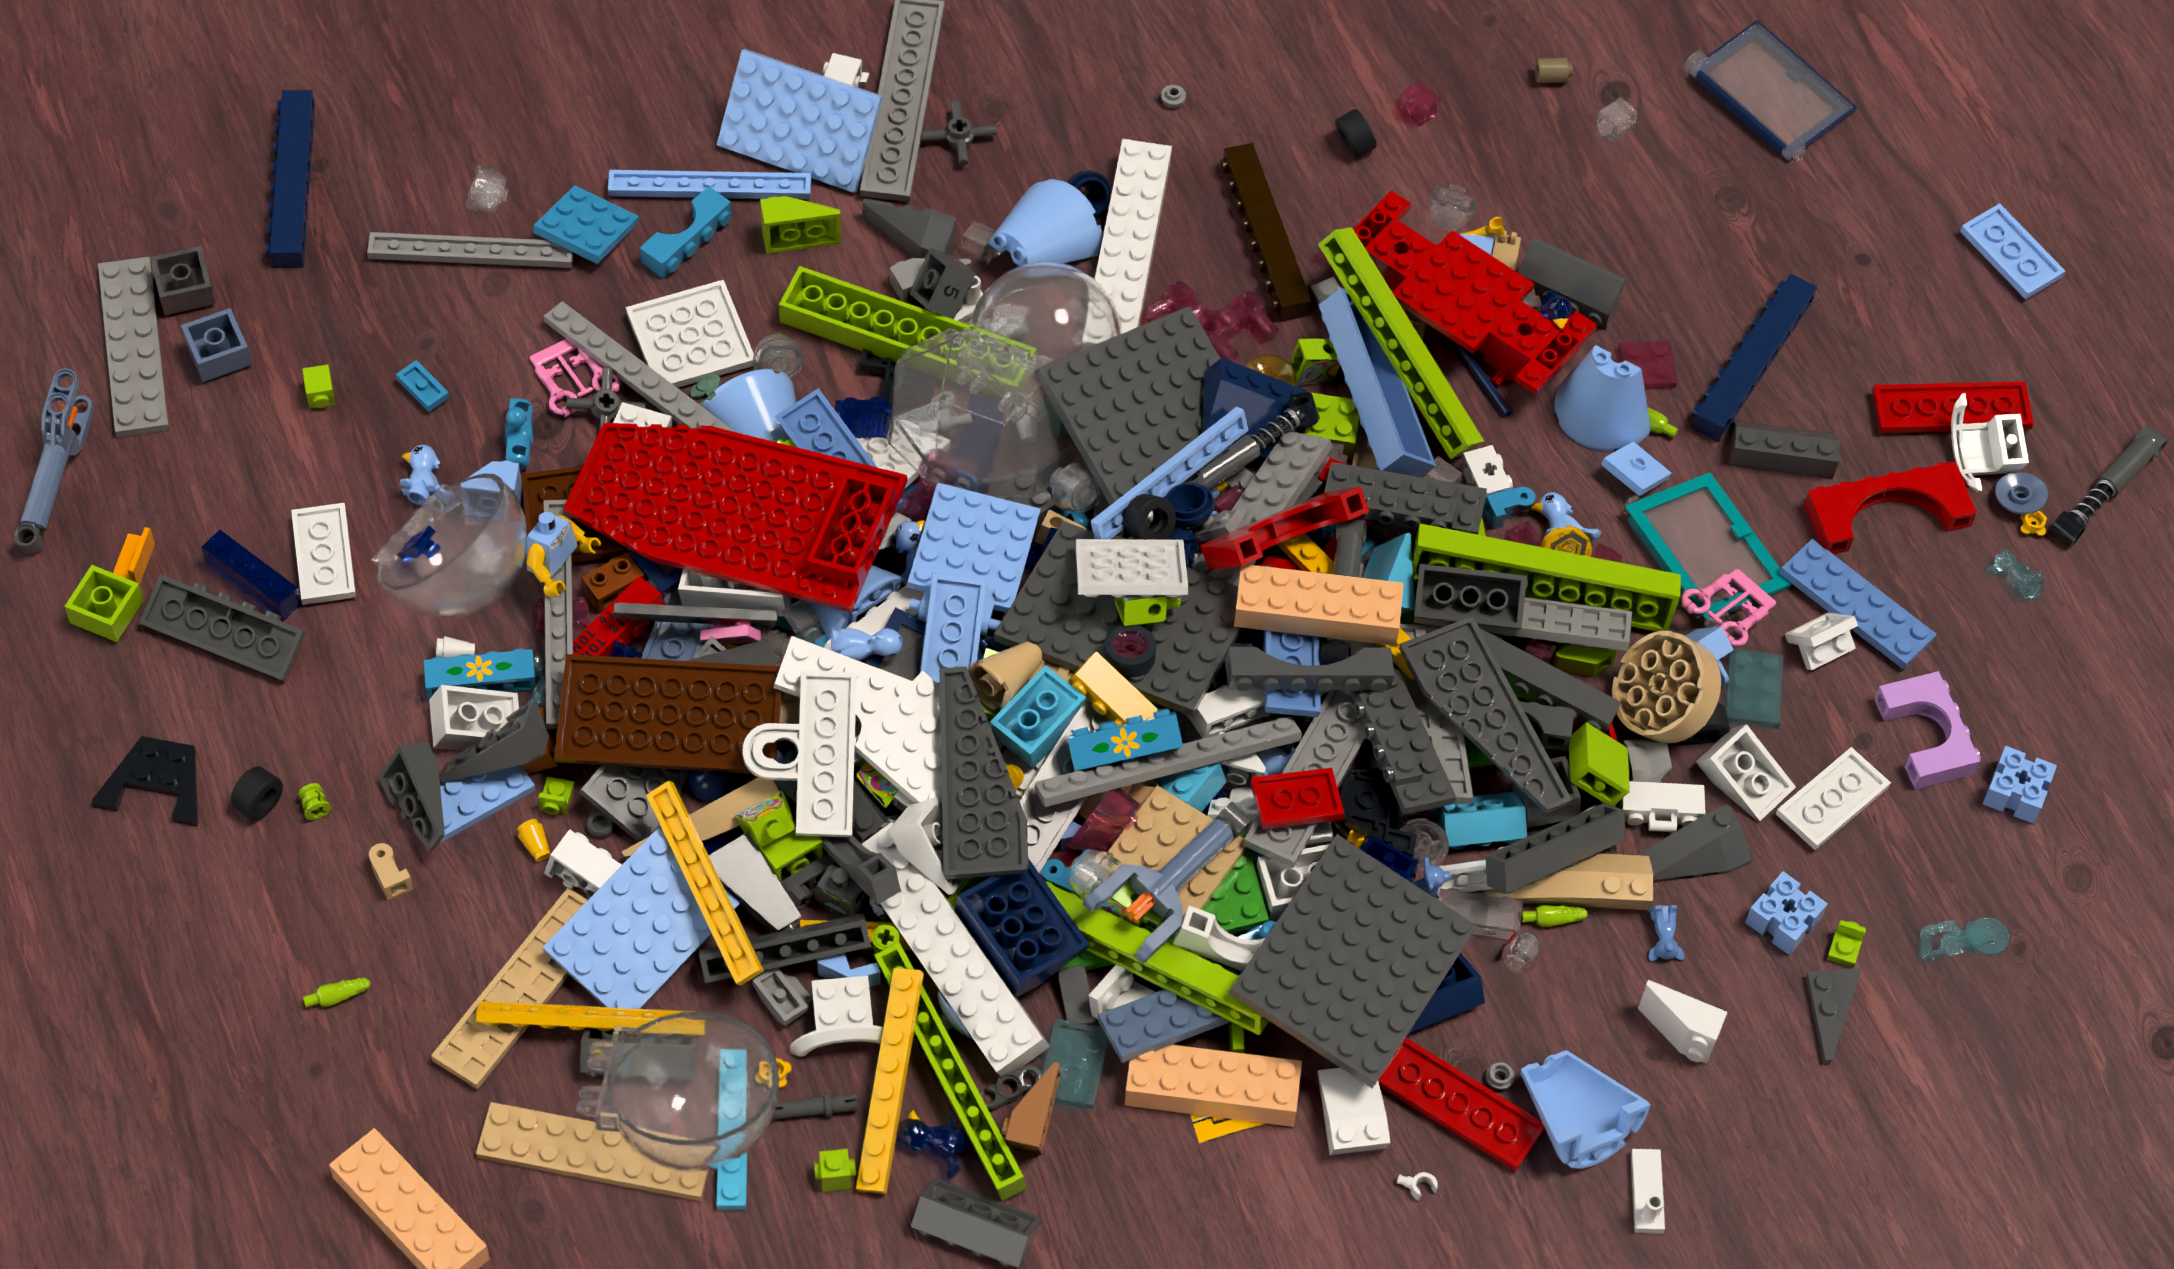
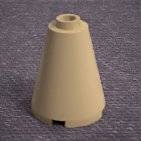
M1024 642L971 664L968 671L976 686L975 689L980 701L990 709L995 710L999 707L1002 710L1042 664V651L1036 644Z

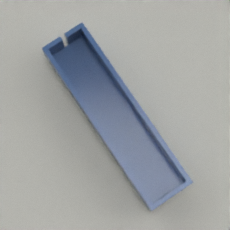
M1340 287L1319 304L1322 313L1321 318L1327 326L1330 334L1329 340L1335 348L1337 361L1345 375L1344 380L1352 393L1353 404L1356 406L1361 418L1360 423L1368 436V444L1375 455L1376 466L1381 471L1423 477L1434 469L1436 464L1407 388L1348 292Z

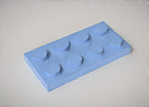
M2000 203L1961 227L1960 232L2025 300L2064 277L2066 271Z
M932 574L920 673L924 671L939 685V669L967 666L968 669L971 664L977 661L986 580Z
M521 765L444 783L441 781L440 790L445 836L440 843L536 791L534 783Z

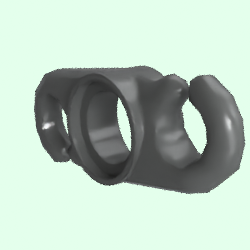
M1026 1065L1011 1073L1002 1075L997 1083L987 1086L986 1091L993 1093L995 1096L992 1103L984 1102L988 1110L993 1111L1018 1100L1023 1092L1031 1090L1033 1087L1032 1084L1025 1081V1075L1029 1072L1034 1073L1036 1076L1034 1084H1036L1043 1075L1041 1070L1036 1066ZM1007 1081H1013L1018 1085V1088L1014 1094L1007 1095L1002 1092V1085ZM979 1090V1093L983 1099L985 1091Z

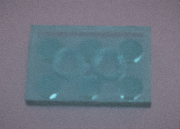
M1733 649L1729 653V682L1727 683L1725 708L1729 723L1779 728L1784 655Z
M1055 1018L1043 1074L1053 1062L1060 1063L1062 1074L1055 1098L1056 1103L1094 1110L1109 1042L1101 1027Z

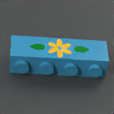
M515 649L509 652L491 651L479 655L462 654L458 657H434L430 660H424L425 687L428 702L441 685L512 693L537 691L532 649Z
M1169 709L1154 711L1153 717L1144 719L1142 715L1127 717L1126 723L1118 725L1115 724V721L1099 724V729L1091 731L1088 730V727L1072 730V735L1067 736L1075 771L1183 747L1176 713H1170Z

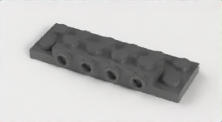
M1334 462L1330 464L1324 493L1360 486L1362 488L1370 512L1360 515L1356 519H1369L1383 524L1404 525L1411 529L1419 528L1421 523L1479 534L1487 488Z
M159 575L139 620V624L271 677L286 681L306 635L304 630L281 622V616L266 610L265 614L256 612L257 607L242 601L241 605L233 603V597L218 592L217 596L208 593L210 588L194 582L193 586H190L165 575Z
M1399 669L1394 670L1395 676L1390 690L1380 692L1357 690L1349 692L1354 702L1355 714L1363 722L1365 737L1367 740H1371L1376 761H1380L1384 780L1386 783H1390L1403 815L1455 804L1456 795Z

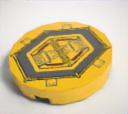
M1566 526L1560 529L1558 527L1551 530L1540 544V547L1591 557L1592 546L1589 538L1581 529L1574 526Z

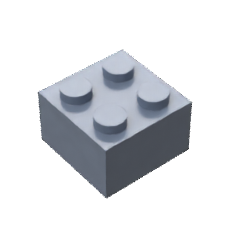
M231 308L181 325L185 343L202 382L252 365L248 346Z

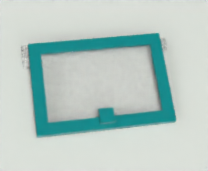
M1710 472L1646 498L1640 499L1636 495L1626 501L1623 511L1629 518L1628 523L1661 569L1666 572L1681 574V597L1685 590L1706 588L1723 574H1730L1735 569L1743 572L1769 596L1790 588L1791 583L1779 574L1780 567ZM1731 581L1729 585L1738 591L1737 594L1733 595L1730 599L1726 596V593L1719 590L1711 596V606L1708 611L1716 614L1742 595L1744 591ZM1696 595L1688 597L1698 608L1704 605V603L1698 600ZM1748 595L1719 618L1722 620V623L1730 621L1731 616L1729 613L1741 609V605L1745 604L1747 600L1752 604L1756 601ZM1707 612L1703 614L1693 613L1696 618L1702 620L1706 628L1721 626Z

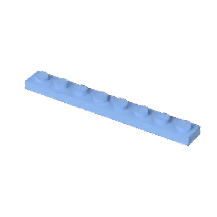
M609 170L608 194L609 196L696 198L709 186L725 198L766 199L769 197L787 196L795 199H810L811 173Z
M1235 407L1092 519L1090 522L1095 539H1112L1125 528V509L1136 496L1150 494L1164 498L1173 487L1183 483L1249 431L1244 410Z

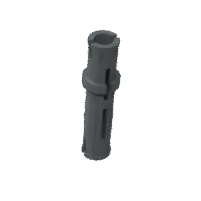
M829 1093L824 1094V1097L770 1102L772 1120L819 1114L832 1116V1113L858 1111L856 1093L830 1096Z

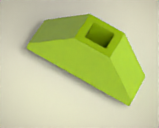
M1565 644L1556 650L1552 666L1563 672L1594 677L1614 665L1618 651L1594 646L1585 647L1579 644Z

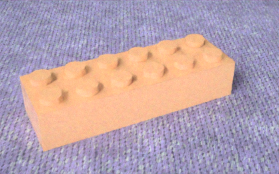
M1245 564L1241 566L1234 627L1396 646L1400 627L1404 583Z
M1169 1045L1130 1060L1125 1106L1294 1127L1302 1061Z
M375 1128L329 1164L333 1179L418 1269H479L490 1259L487 1245Z

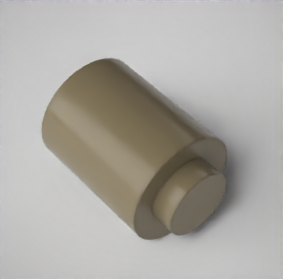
M1567 58L1536 59L1535 75L1537 83L1568 82V77H1572L1573 66L1572 63H1568Z

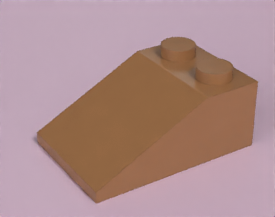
M1053 1062L1014 1108L1011 1118H1005L1002 1134H1004L1003 1138H1005L1009 1147L1042 1154L1062 1074L1060 1063Z

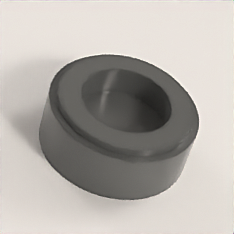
M597 811L589 816L587 830L594 839L604 840L614 833L615 823L604 813Z

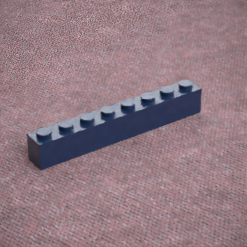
M282 90V99L277 101V114L280 115V120H276L275 129L279 139L274 141L275 156L277 155V160L273 161L272 170L273 176H276V179L271 181V195L274 196V201L269 203L270 216H273V220L268 222V236L271 237V242L266 244L267 258H271L273 268H304L315 101L312 90Z
M1790 274L1785 282L1783 280L1779 282L1774 293L1776 294L1774 299L1769 298L1763 308V315H1757L1752 323L1751 328L1753 330L1751 333L1746 332L1739 344L1741 346L1738 351L1734 350L1728 359V367L1726 369L1724 367L1721 368L1715 380L1717 383L1715 386L1710 385L1705 392L1703 404L1698 403L1691 415L1694 417L1693 429L1718 442L1721 440L1812 304L1817 286L1793 274Z

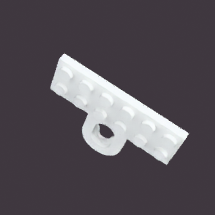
M791 636L773 688L800 698L801 670L857 672L855 720L859 724L860 729L858 736L855 737L856 743L912 681ZM854 751V764H856L863 758Z
M801 670L799 724H762L751 730L745 738L742 751L743 760L752 774L766 780L797 781V836L852 837L857 672ZM777 740H788L797 747L798 756L790 764H780L774 759L764 756L762 752L764 745L774 743Z

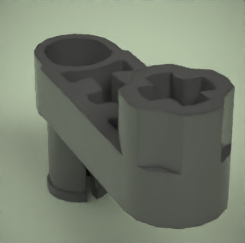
M824 849V856L781 882L798 911L805 909L813 900L810 890L817 886L828 866L834 865L841 868Z

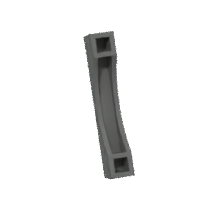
M1229 647L1225 660L1228 689H1237L1238 691L1255 689L1265 691L1319 690L1323 692L1330 690H1346L1349 692L1373 690L1380 692L1390 690L1395 676L1391 648H1363L1355 655L1343 661L1318 666L1297 665L1281 661L1266 654L1257 647Z
M797 787L786 792L795 820ZM853 835L852 837L819 836L823 841V849L841 868L848 872V875L877 905L901 892L896 868L881 853L868 850Z

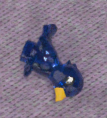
M1555 291L1547 292L1545 298L1540 303L1543 308L1539 313L1555 322L1560 328H1563L1571 317V302L1566 297L1559 296Z
M914 1110L910 1112L908 1118L902 1121L897 1129V1137L900 1143L911 1149L914 1153L917 1150L919 1153H922V1147L924 1146L930 1148L934 1154L944 1159L947 1164V1178L953 1179L960 1172L957 1152L967 1151L964 1128L957 1129L954 1117L949 1118L948 1126L930 1127L919 1119Z

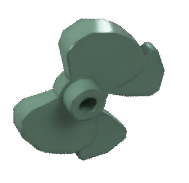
M713 374L699 380L697 385H693L690 390L691 398L696 399L707 395V398L701 401L699 405L702 406L705 400L710 402L716 396L714 391L721 385L720 376Z

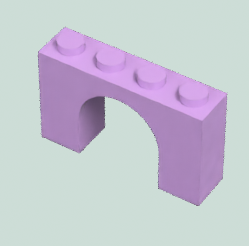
M1939 671L1881 685L1874 699L1884 722L1909 715H1923L1936 721L1945 733L1946 742L1942 745L1909 755L1905 769L1914 789L1974 775L1981 762L1979 750L1976 747L1974 748L1970 740V731L1966 725H1963L1957 703H1953L1949 694L1948 683L1942 679Z

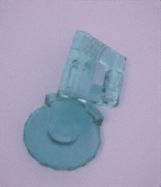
M1989 917L1979 918L1973 923L1968 921L1965 930L1960 931L1955 919L1921 927L1920 958L1922 962H1927L1970 950L1974 954L1979 951L1982 954L1997 955L2008 946V930L2003 923ZM1950 931V934L1943 935L1940 941V949L1931 951L1932 936Z

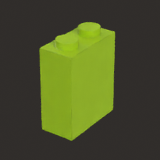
M1586 722L1571 735L1569 745L1570 782L1600 801L1614 806L1630 792L1628 748Z

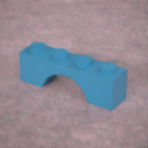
M708 186L691 201L694 222L687 230L678 234L656 232L640 247L641 263L664 279L669 273L675 272L687 257L695 254L699 246L704 242H708L720 227L726 226L732 218L731 202Z

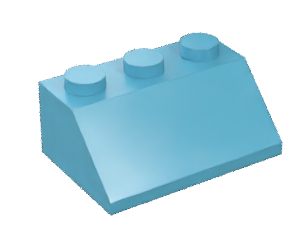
M1514 792L1473 796L1471 804H1451L1439 807L1441 815L1437 823L1440 838L1445 846L1450 849L1465 848V845L1469 844L1490 846L1492 842L1497 841L1515 843L1519 839L1527 837L1526 807Z

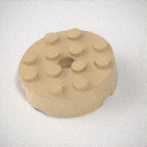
M1658 631L1644 636L1625 653L1620 661L1623 664L1618 677H1614L1612 697L1622 702L1617 715L1627 728L1656 742L1676 743L1693 736L1706 725L1717 706L1721 691L1719 665L1708 648L1682 634L1672 631Z

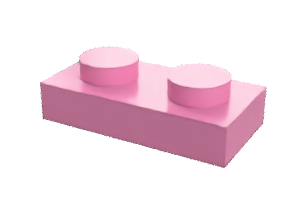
M737 622L733 627L716 624L711 625V629L701 630L700 640L706 643L712 636L721 645L750 643L761 640V631L751 627V624L747 622Z

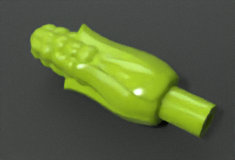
M1648 407L1651 432L1658 434L1664 432L1674 438L1679 429L1670 425L1665 415Z
M1542 905L1537 907L1535 911L1521 912L1522 922H1535L1538 926L1549 927L1585 920L1588 912L1580 907Z
M357 978L347 981L343 979L337 983L325 984L316 990L317 993L304 996V1003L306 1007L319 1003L323 1007L332 1006L368 990L371 983L367 978Z

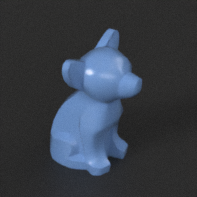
M1425 857L1424 878L1412 884L1435 898L1439 887L1451 879V873L1443 871L1439 866L1430 865L1429 858Z
M1656 905L1648 908L1651 920L1655 922V929L1659 937L1656 946L1649 952V961H1654L1659 957L1665 960L1673 958L1681 961L1684 960L1683 950L1673 939L1676 930L1677 905Z

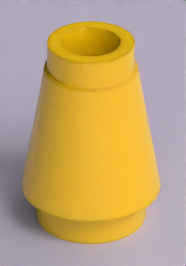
M531 819L518 826L517 831L519 834L517 837L535 858L536 862L549 858L551 853L543 825L538 823L537 819Z

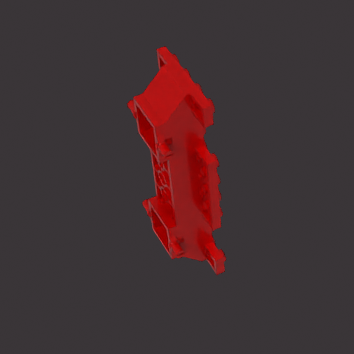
M1391 190L1353 230L1400 306L1472 354L1476 350L1484 354V362L1492 366L1497 372L1490 379L1495 388H1498L1507 379L1516 382L1534 395H1537L1580 350L1582 344L1596 330L1597 324L1575 311L1567 320L1565 326L1560 328L1555 322L1523 302L1533 290L1534 283L1453 230L1436 245L1400 222L1399 220L1410 210L1411 203Z

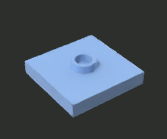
M1631 442L1606 456L1601 463L1604 468L1638 496L1667 481L1672 474L1635 442Z

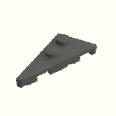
M1860 968L1807 972L1806 981L1824 1065H1829L1833 1060L1861 973Z

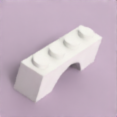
M1189 905L1183 915V923L1176 933L1173 944L1243 971L1265 938L1246 940L1235 937L1219 926L1215 915Z

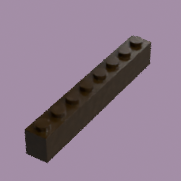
M1253 143L1224 148L1223 159H1220L1221 171L1223 174H1227L1228 190L1230 194L1233 193L1235 196V209L1237 213H1241L1244 233L1248 232L1250 237L1249 247L1251 252L1256 254L1258 272L1263 273L1264 289L1266 293L1270 292L1273 313L1278 314L1280 322L1309 316L1311 298Z

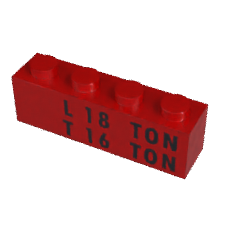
M638 576L573 640V654L609 657L621 655L626 650L627 645L635 637H639L651 621L612 619L614 603L666 605L662 593Z

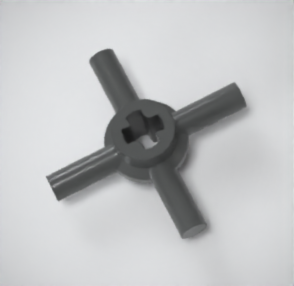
M955 100L950 103L952 119L946 128L922 131V140L946 139L952 148L957 149L959 165L966 166L969 163L967 147L973 138L997 135V126L973 127L967 118L962 117L960 102Z
M609 367L602 369V389L592 399L567 398L566 408L591 410L593 415L600 420V429L603 423H610V420L615 419L622 402H624L612 391L613 369ZM624 402L627 404L645 408V403ZM603 403H607L609 408H605Z

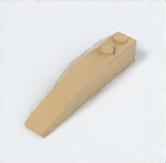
M1596 853L1591 858L1580 860L1571 867L1560 869L1555 874L1536 880L1535 883L1522 886L1510 894L1500 893L1496 889L1483 890V902L1648 910L1653 902V872L1649 856Z

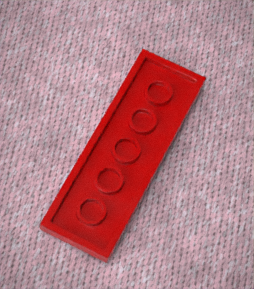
M2026 381L1874 385L1872 389L1879 433L1951 432L1953 408L1962 393L1966 394L1967 400L1963 424L1988 423L1995 415L2020 414L2023 430H2032L2034 425Z
M1408 1038L1404 1039L1378 1080L1380 1088L1517 1172L1545 1131L1541 1120Z

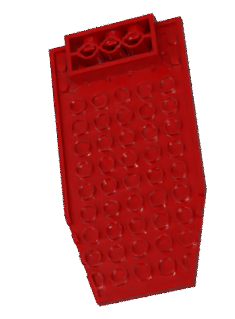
M603 423L563 510L565 515L653 562L852 613L906 487L908 478L906 474L713 426L701 425L700 428H689L688 425H677V428L662 427V424L638 427L637 424Z

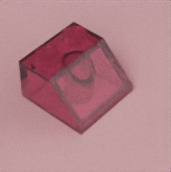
M1120 788L1109 790L1067 846L1071 849L1103 853L1109 844L1113 846L1122 832L1120 830L1123 827L1129 829L1138 816L1134 813L1141 804Z

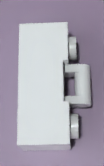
M1629 781L1630 792L1619 801V809L1624 810L1625 822L1636 826L1648 821V831L1676 832L1677 824L1684 827L1705 814L1704 785Z

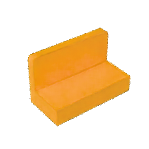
M145 527L142 536L128 533L114 568V574L140 585L155 546L151 528Z

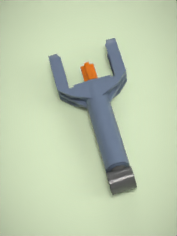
M61 369L53 377L42 411L41 432L44 447L20 520L21 525L14 532L15 542L21 551L27 555L38 554L44 546L43 538L39 533L47 529L69 455H77L83 449L95 408L92 401L87 396H77L79 380L77 375L70 369ZM70 376L73 378V383L69 387L63 388L59 386L60 380L63 377ZM58 400L65 401L66 405L62 404L61 411L55 412L52 410L53 403ZM80 402L88 403V409L83 413H77L78 408L75 407ZM73 426L81 427L79 435L76 436L72 430ZM34 536L31 542L24 543L27 537Z
M1231 802L1160 870H1152L1143 865L1122 864L1082 904L1090 912L1098 910L1129 881L1132 884L1131 888L1139 897L1125 909L1128 919H1133L1137 922L1151 908L1162 918L1165 917L1167 919L1144 940L1143 945L1135 954V957L1143 964L1177 933L1183 923L1179 890L1223 850L1233 838L1236 839L1251 824L1252 820Z

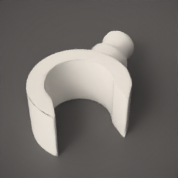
M1426 1172L1419 1173L1414 1178L1410 1176L1405 1177L1400 1174L1397 1180V1184L1410 1188L1412 1196L1418 1201L1421 1198L1420 1190L1416 1186L1418 1183H1428L1435 1194L1438 1187L1436 1178Z

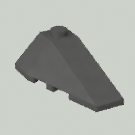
M870 199L863 200L862 217L915 258H926L930 248L953 255L956 249L957 218L934 209L926 208L922 212L915 211L913 206L905 205L902 209L896 208L890 202Z

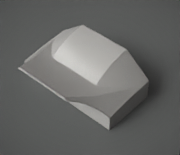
M1650 739L1623 740L1622 745L1628 748L1629 781L1660 783L1664 775L1672 769L1667 743L1653 742Z
M777 967L769 969L753 980V986L760 999L782 1025H788L808 1011V1004L812 997L796 977L782 974Z

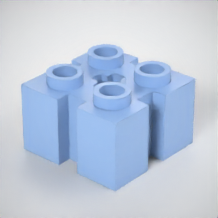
M2005 746L1994 771L1983 805L2001 812L2007 807L2015 810L2014 817L2034 824L2042 809L2057 765L2037 757L2034 762L2024 759L2026 753Z
M1782 871L1770 885L1767 895L1763 893L1750 908L1745 923L1762 936L1769 932L1774 936L1772 943L1788 955H1791L1803 941L1806 932L1810 933L1822 919L1828 903L1811 891L1806 895L1799 890L1801 884Z

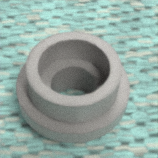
M1169 85L1162 90L1161 99L1167 107L1175 109L1185 102L1186 92L1178 85Z
M1495 1063L1488 1068L1486 1081L1495 1090H1506L1514 1082V1072L1505 1063ZM1502 1075L1504 1080H1497L1495 1076Z

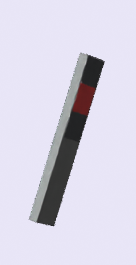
M614 603L612 619L735 625L737 622H747L751 626L775 627L777 612L773 610Z

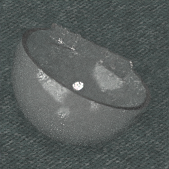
M1034 262L1005 272L988 286L976 303L969 323L968 346L957 356V369L962 371V373L957 377L956 383L962 387L973 378L975 381L970 386V393L975 395L985 386L1003 398L997 409L1003 414L1014 405L1016 408L1011 413V420L1018 422L1026 413L1039 422L1054 407L1034 372L1039 367L1122 334V324L1113 300L1105 289L1090 275L1070 265L1057 262Z
M479 474L452 486L442 484L431 497L429 496L425 500V503L420 508L416 509L414 515L396 534L389 538L388 543L384 547L382 546L372 559V562L378 567L377 578L379 585L395 601L423 616L454 619L481 612L500 600L510 590L520 575L527 554L528 527L526 518L513 490L502 478L495 474Z
M681 1012L657 1018L638 1028L615 1026L612 1042H592L589 1050L592 1056H589L586 1062L589 1069L605 1072L602 1086L582 1087L579 1092L582 1100L578 1101L575 1110H577L578 1114L595 1117L596 1130L619 1132L628 1146L652 1163L666 1169L681 1172L707 1171L720 1168L740 1158L758 1142L767 1130L779 1099V1066L773 1049L761 1034L746 1023L727 1015L711 1012Z

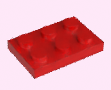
M1332 768L1251 777L1250 785L1262 829L1343 820L1345 813Z

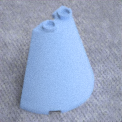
M1048 179L1047 181L1038 182L1027 189L991 237L988 244L1000 253H1003L1005 250L1009 251L1014 263L1025 271L1099 255L1102 245L1101 226L1096 224L1093 216L1096 213L1093 206L1078 189L1064 181Z
M1597 345L1567 375L1556 391L1554 412H1556L1559 419L1558 424L1573 441L1586 448L1602 452H1614V449L1622 448L1631 442H1635L1638 445L1651 432L1641 368L1626 360L1621 363L1612 361L1611 353Z
M760 369L744 373L727 381L714 391L716 396L710 402L705 400L702 404L703 408L735 432L777 442L781 439L786 441L789 438L777 423L775 416L795 404L796 397L794 385L786 373L781 371L777 374L774 373L773 369Z
M872 565L852 613L808 601L804 602L828 640H830L832 628L838 630L846 629L851 623L856 622L859 614L883 601L892 592L901 590L908 581L899 575Z
M1567 1050L1548 1056L1542 1066L1536 1062L1521 1068L1520 1075L1556 1154L1564 1164H1568L1571 1168L1591 1167L1617 1153L1626 1145L1623 1140L1628 1137L1631 1131L1637 1133L1650 1109L1651 1104Z

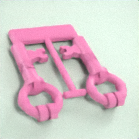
M567 339L530 356V361L536 368L535 373L550 392L549 409L557 415L567 417L575 413L576 409L566 408V406L559 409L555 405V401H560L564 396L580 398L592 392L593 389L597 392L602 389L598 380H602V369L604 367ZM578 349V356L569 358L570 363L573 364L574 368L579 366L580 363L586 362L594 372L592 379L593 388L585 389L562 357L563 355ZM558 358L581 392L576 395L557 386L552 378L555 375L563 374L558 364L553 366L552 369H545L543 365ZM613 375L615 382L612 383V391L616 393L620 391L619 388L622 381Z
M1735 569L1730 574H1723L1706 588L1685 590L1681 597V607L1688 613L1703 614L1707 612L1714 621L1721 624L1720 627L1723 628L1731 646L1735 647L1746 644L1748 641V629L1767 616L1768 610L1776 605V601L1739 569ZM1731 581L1744 591L1742 595L1716 614L1708 611L1711 606V596L1719 590L1726 593V596L1730 599L1733 595L1737 594L1738 591L1729 585ZM1696 595L1698 600L1704 603V605L1698 608L1688 597ZM1748 595L1761 605L1757 609L1748 600L1745 604L1743 603L1740 608L1747 611L1749 616L1742 621L1722 623V620L1719 618ZM1734 628L1735 632L1742 636V638L1735 640L1725 630Z

